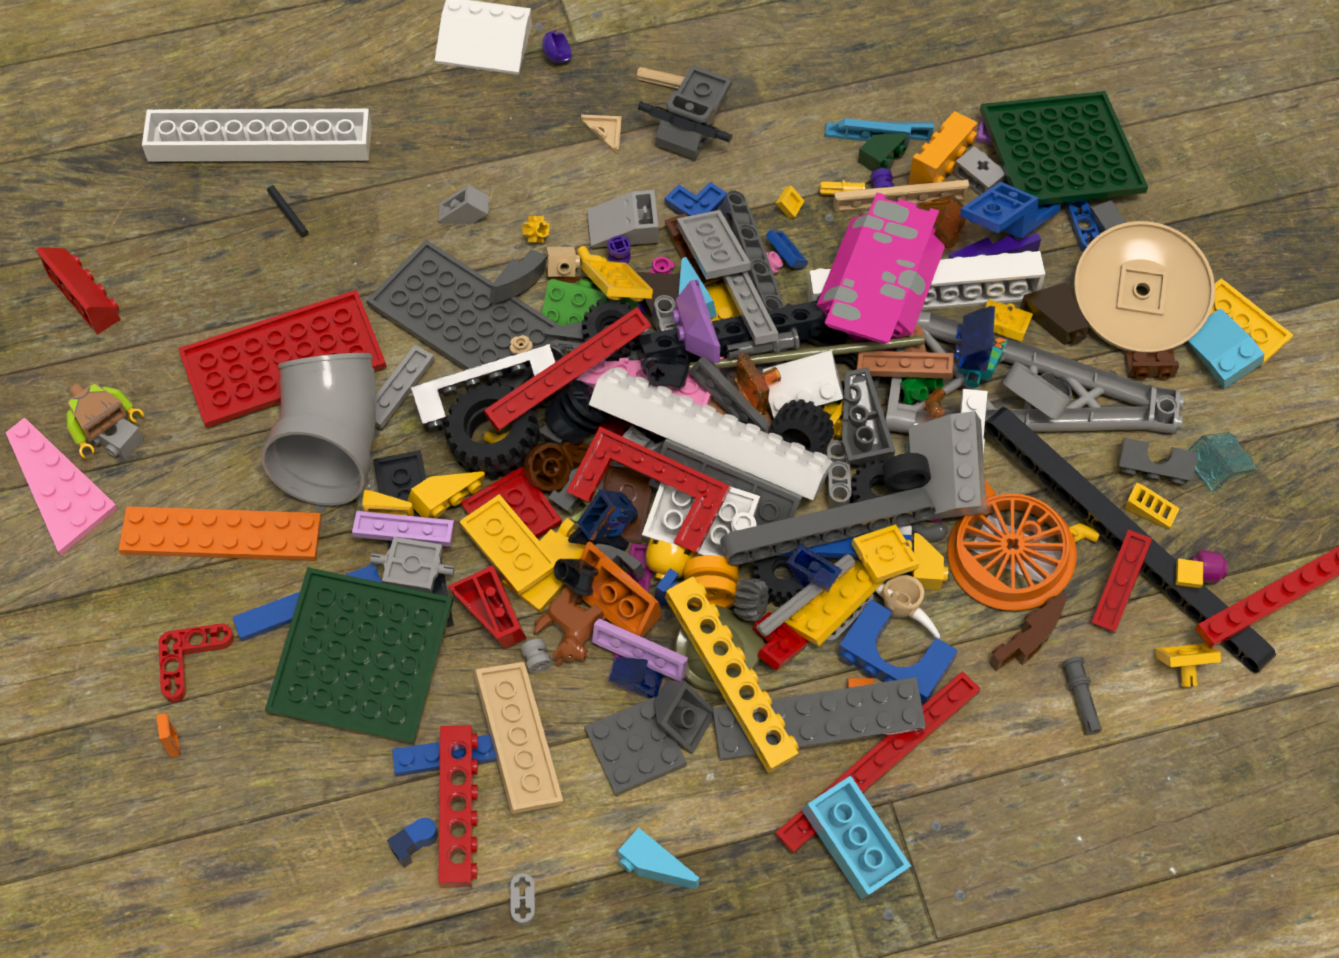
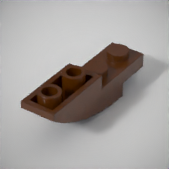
M1064 593L1057 598L1055 596L1049 598L1040 610L1034 609L1024 617L1025 622L1022 630L1012 637V641L1007 645L1000 644L993 650L990 665L995 671H998L1015 658L1021 665L1025 664L1044 646L1055 630L1067 598Z

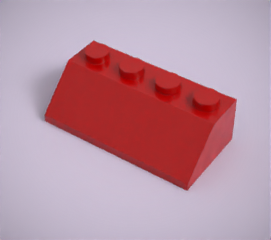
M39 247L36 249L48 277L97 335L120 321L117 312L120 308L115 300L106 297L107 293L100 283L96 285L93 282L95 280L93 275L87 268L85 270L82 269V263L75 254L71 255L66 248Z

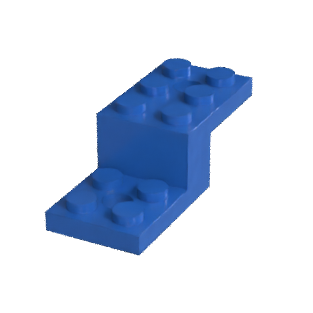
M999 182L963 206L960 216L972 223L986 227L992 232L999 233L1003 230L1015 237L1023 238L1059 213L1061 204L1038 205V197Z

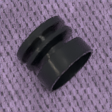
M575 380L571 382L567 389L561 393V397H557L545 409L546 420L553 431L563 440L573 445H580L593 433V429L599 427L609 417V413L589 405L594 389L582 381Z

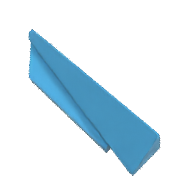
M845 118L839 122L826 123L824 137L868 141L873 135L905 133L908 135L906 145L909 146L910 139L930 141L933 135L934 122H876Z

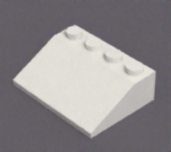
M446 0L441 16L435 63L519 75L532 28L531 8L472 0Z
M660 483L642 533L644 540L649 542V539H654L655 544L658 543V540L675 544L674 540L695 498ZM731 487L696 557L704 555L726 557L720 544V539L725 534L733 532L731 522L735 515L746 512L755 517L760 496ZM685 549L684 554L690 555L691 551Z

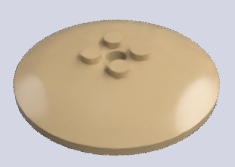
M1134 221L1107 229L1087 246L1076 267L1074 295L1089 327L1100 338L1122 350L1130 352L1141 351L1147 354L1172 350L1188 342L1196 335L1211 313L1215 297V284L1211 267L1205 255L1186 235L1160 223ZM1136 287H1145L1148 290V294L1145 296L1139 295Z

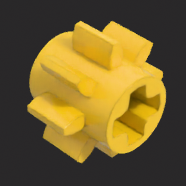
M528 216V221L522 223V235L528 238L529 243H543L544 237L550 235V224L544 221V216Z

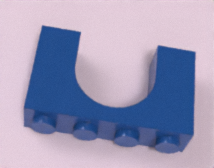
M870 599L840 643L838 656L844 663L855 665L866 676L876 678L881 682L917 677L921 704L923 706L931 698L954 663L958 650L935 638L923 658L916 664L908 667H897L887 663L879 655L876 642L890 623L892 611Z

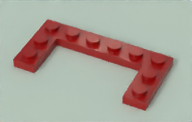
M599 427L566 492L590 504L610 463L615 461L693 497L695 501L674 543L698 554L731 487Z

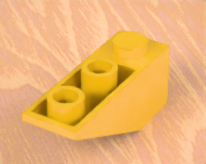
M481 471L429 477L411 489L407 502L412 503L413 508L421 517H434L437 519L451 505L455 507L468 494L471 493L473 495L477 493L483 486L482 481L485 473Z

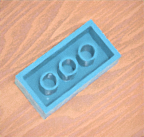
M851 776L801 809L860 899L865 898L911 867Z

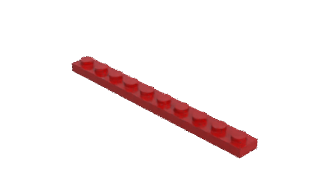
M962 671L922 706L926 729L888 735L817 797L849 776L853 778L861 792L865 793L980 692L981 688ZM802 810L775 832V836L792 854L797 852L817 834Z

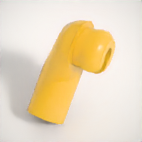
M1079 523L1069 527L1075 542L1088 539L1096 543L1100 536L1093 528Z

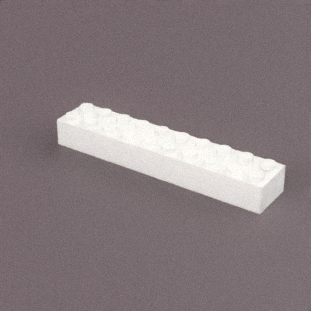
M369 109L147 110L142 147L148 162L369 161L372 124Z
M1025 251L1013 254L1001 253L999 255L941 259L922 310L986 305L989 299L1000 303L1022 302L1025 294L1041 290L1045 270L1040 251ZM819 268L810 270L807 292L808 302L819 300L831 269Z
M611 368L597 380L589 405L808 499L814 500L823 487L833 461L827 459L828 457L820 452L812 453L805 450V447L799 443H789L782 440L783 438L778 434H767L760 431V428L754 424L748 423L746 425L739 422L738 418L733 415H722L715 412L716 409L709 405L701 406L696 404L688 396L675 395L667 387H656L649 384V380L643 377L635 378L630 376L622 368Z

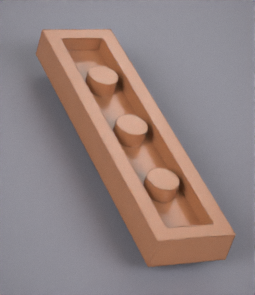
M859 352L857 369L868 367L871 376L953 378L955 357L954 353Z

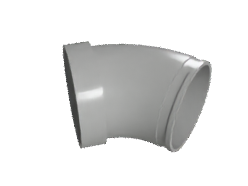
M345 353L286 361L277 365L280 372V417L266 440L261 460L268 477L289 495L308 503L333 506L348 503L361 493L371 469L370 452L376 423V384L374 368L372 367V354Z

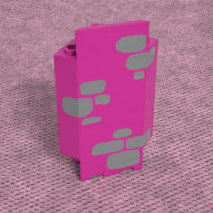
M877 192L869 213L851 218L817 302V306L827 315L825 324L828 327L845 332L855 343L876 341L886 344L893 338L913 334L945 245L934 235L936 230L933 226L939 210L932 208L929 211L916 208L917 204L902 199H899L898 202L885 198V194Z

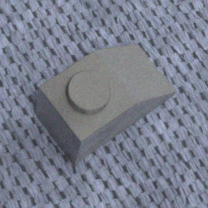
M468 184L439 203L438 222L469 224L477 222L488 215L489 196Z

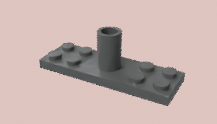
M666 439L662 446L661 455L723 482L730 487L760 496L754 517L756 526L795 516L802 496L669 439ZM650 479L648 485L659 489L660 482Z

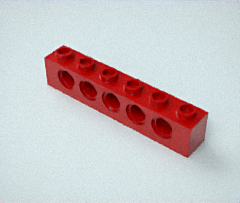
M472 725L440 726L438 882L440 888L473 887V879L478 877L477 863H473V853L478 852V839L473 837V827L478 826V812L473 810V800H478V785H473V775H478V759H473V749H478V733H473ZM458 749L466 751V755L462 759L453 758V753ZM457 775L466 777L465 782L461 785L453 784L452 780ZM461 800L466 803L465 808L461 811L452 809V805L456 801ZM461 826L466 829L465 834L459 838L452 836V830L455 827ZM454 854H465L464 862L454 864L451 861Z

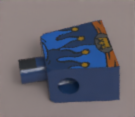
M599 489L577 524L588 540L619 536L629 522L636 521L638 511L624 493Z

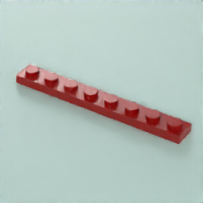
M635 308L485 409L483 413L497 432L649 330L651 328L650 323L639 308Z
M1339 546L1199 623L1195 630L1211 649L1339 577Z

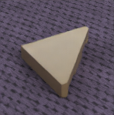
M581 114V122L611 150L619 154L622 116Z

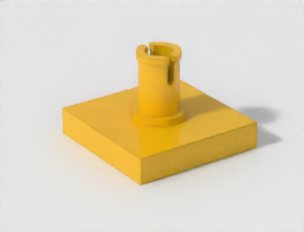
M1205 643L1155 648V655L1158 660L1169 667L1181 666V686L1191 687V684L1192 686L1198 685L1196 665L1221 662V652L1214 648L1210 649Z

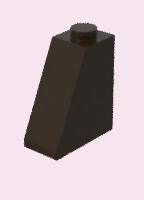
M636 272L653 289L652 299L644 298L642 305L652 328L657 330L653 320L654 302L659 296L667 295L673 298L676 304V299L679 296L680 274Z
M1066 282L1023 296L1021 310L1032 313L1031 319L1063 345L1077 344L1086 339L1089 324Z

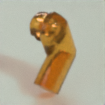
M937 387L925 401L927 412L934 419L943 417L945 411L941 408L942 404L940 401L946 396V392L941 387Z

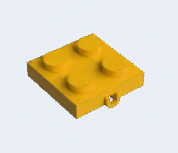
M989 299L977 327L1022 342L1033 314L1015 308V305L1012 303L1005 305Z
M896 524L853 538L851 543L874 583L918 569L920 565L912 551L911 541L905 540Z

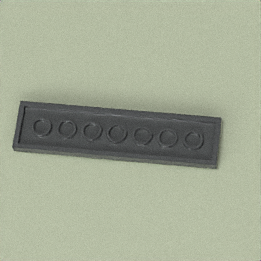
M917 677L771 700L772 705H770L774 713H779L785 722L784 730L788 736L792 735L799 749L926 729ZM730 707L713 709L721 761L758 756ZM755 712L752 714L755 721L760 723L766 721L762 713ZM769 734L766 736L769 744H779V740L775 735Z

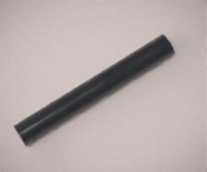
M274 185L269 186L267 192L300 236H307L309 231Z

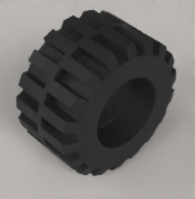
M799 399L798 402L791 400L789 404L785 403L779 409L768 432L780 435L783 438L782 440L786 442L799 443L805 447V450L812 453L820 452L824 454L833 438L834 428L832 427L834 424L832 420L828 419L830 417L828 412H823V408L820 405L817 407L812 401L807 403L804 399ZM795 429H798V430L804 432L806 435L800 434V433H799L798 431H796Z

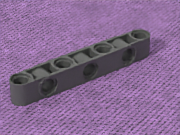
M731 190L727 193L719 210L722 212L751 263L750 270L747 272L766 310L782 308L783 302L746 198L741 192Z

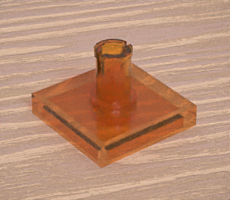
M747 352L738 355L735 381L753 407L760 414L765 415L770 391L768 386L780 382L781 375L776 367L759 373Z

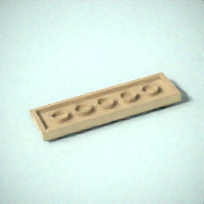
M525 662L476 669L474 676L511 814L562 805L561 790Z

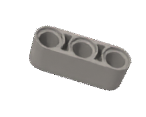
M1018 362L1013 364L1002 381L1006 387L1055 420L1060 418L1071 401L1069 396Z
M835 440L829 443L826 453L827 459L833 461L826 477L827 501L830 509L848 505L851 497L850 463H848L842 441ZM833 454H839L841 457H835ZM834 475H840L843 478H836ZM836 496H841V497H843L844 499H843V500H838V499H836L835 497H836Z

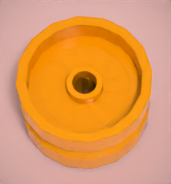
M717 555L698 556L685 563L684 581L694 577L697 583L701 582L707 592L705 597L709 604L713 603L725 608L734 606V594H736V583L738 582V565H730L726 557ZM696 603L688 604L693 608L699 607V605Z

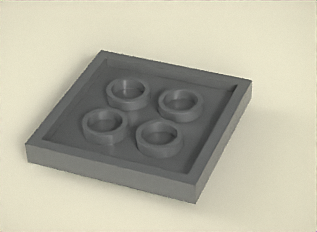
M655 697L585 726V732L615 796H619L687 766L677 741L657 724L654 704Z

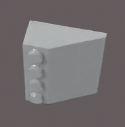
M971 411L949 414L909 427L910 453L924 455L928 459L931 473L930 481L921 488L926 489L936 512L926 520L987 513L982 425L977 413Z

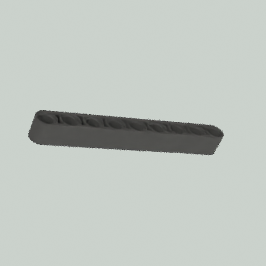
M916 488L725 534L720 539V544L730 565H739L865 535L895 524L898 527L923 521L932 517L936 509L926 489Z

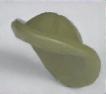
M715 605L720 614L718 619L723 626L727 625L732 633L733 638L731 640L734 646L740 647L746 658L744 661L748 669L755 670L761 659L757 655L764 646L763 637L752 630L754 625L750 621L738 618L737 614L728 608ZM700 606L695 608L693 612L701 610ZM705 624L700 627L701 631L706 634L713 632V628L710 625ZM680 625L675 636L674 652L688 657L686 676L684 678L695 687L704 691L720 692ZM721 646L713 648L714 653L719 656L726 654V650ZM734 668L726 670L727 675L732 678L739 676V672Z

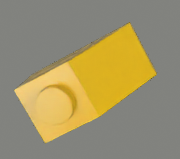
M914 533L912 541L913 553L920 562L918 569L911 571V576L917 578L922 583L924 589L941 590L943 581L948 580V567L944 566V557L919 533Z

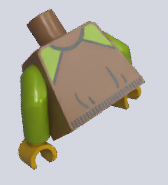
M92 383L85 389L81 384H75L69 390L72 398L67 402L70 408L66 413L67 429L75 444H79V453L84 459L86 458L82 453V449L85 447H89L94 455V448L86 443V439L89 442L126 417V412L128 413V421L134 425L137 422L132 417L133 413L138 414L141 419L144 417L142 410L133 409V404L119 389L106 386L100 387L98 384Z

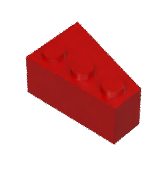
M493 565L447 586L454 597L504 649L527 639L502 580Z

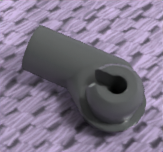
M915 522L912 525V533H919L930 543L945 538L948 528L942 523L925 527L919 522Z

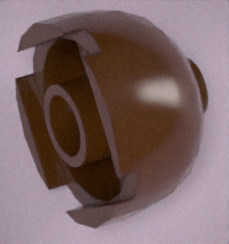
M542 443L528 451L524 459L523 470L526 479L531 485L540 490L556 491L568 483L571 470H573V461L565 447L556 443Z

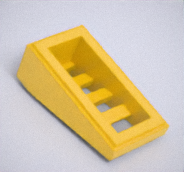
M1136 483L1124 509L1170 530L1180 508L1147 487ZM1137 498L1142 499L1141 503L1137 501ZM1147 502L1151 503L1150 508L1145 506ZM1156 506L1160 507L1158 514L1154 512ZM1165 510L1170 512L1167 519L1162 517Z
M364 490L362 506L365 512L414 516L412 503L371 490Z

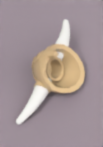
M910 575L896 576L875 590L884 599L886 608L892 611L891 617L909 616L912 619L914 618L924 625L935 638H940L935 625L920 608L924 599V588L917 578Z

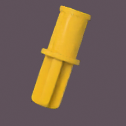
M842 180V182H821L820 184L821 195H834V192L865 189V182L850 183Z

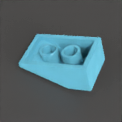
M1221 308L1211 314L1202 328L1187 342L1223 389L1264 362L1263 351L1251 336Z

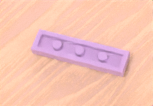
M356 511L352 534L353 537L393 541V537L451 547L455 524L454 520Z
M598 619L594 623L592 643L677 681H682L686 676L688 657L602 619Z

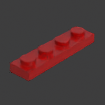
M1128 529L1091 623L1114 632L1117 631L1150 548L1152 538Z

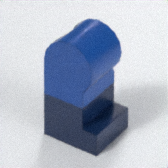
M421 818L389 838L387 842L402 867L405 868L412 863L410 855L423 846H431L436 842L438 831L433 820Z

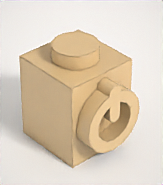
M547 247L546 271L548 277H575V270L580 268V256L576 255L574 247Z

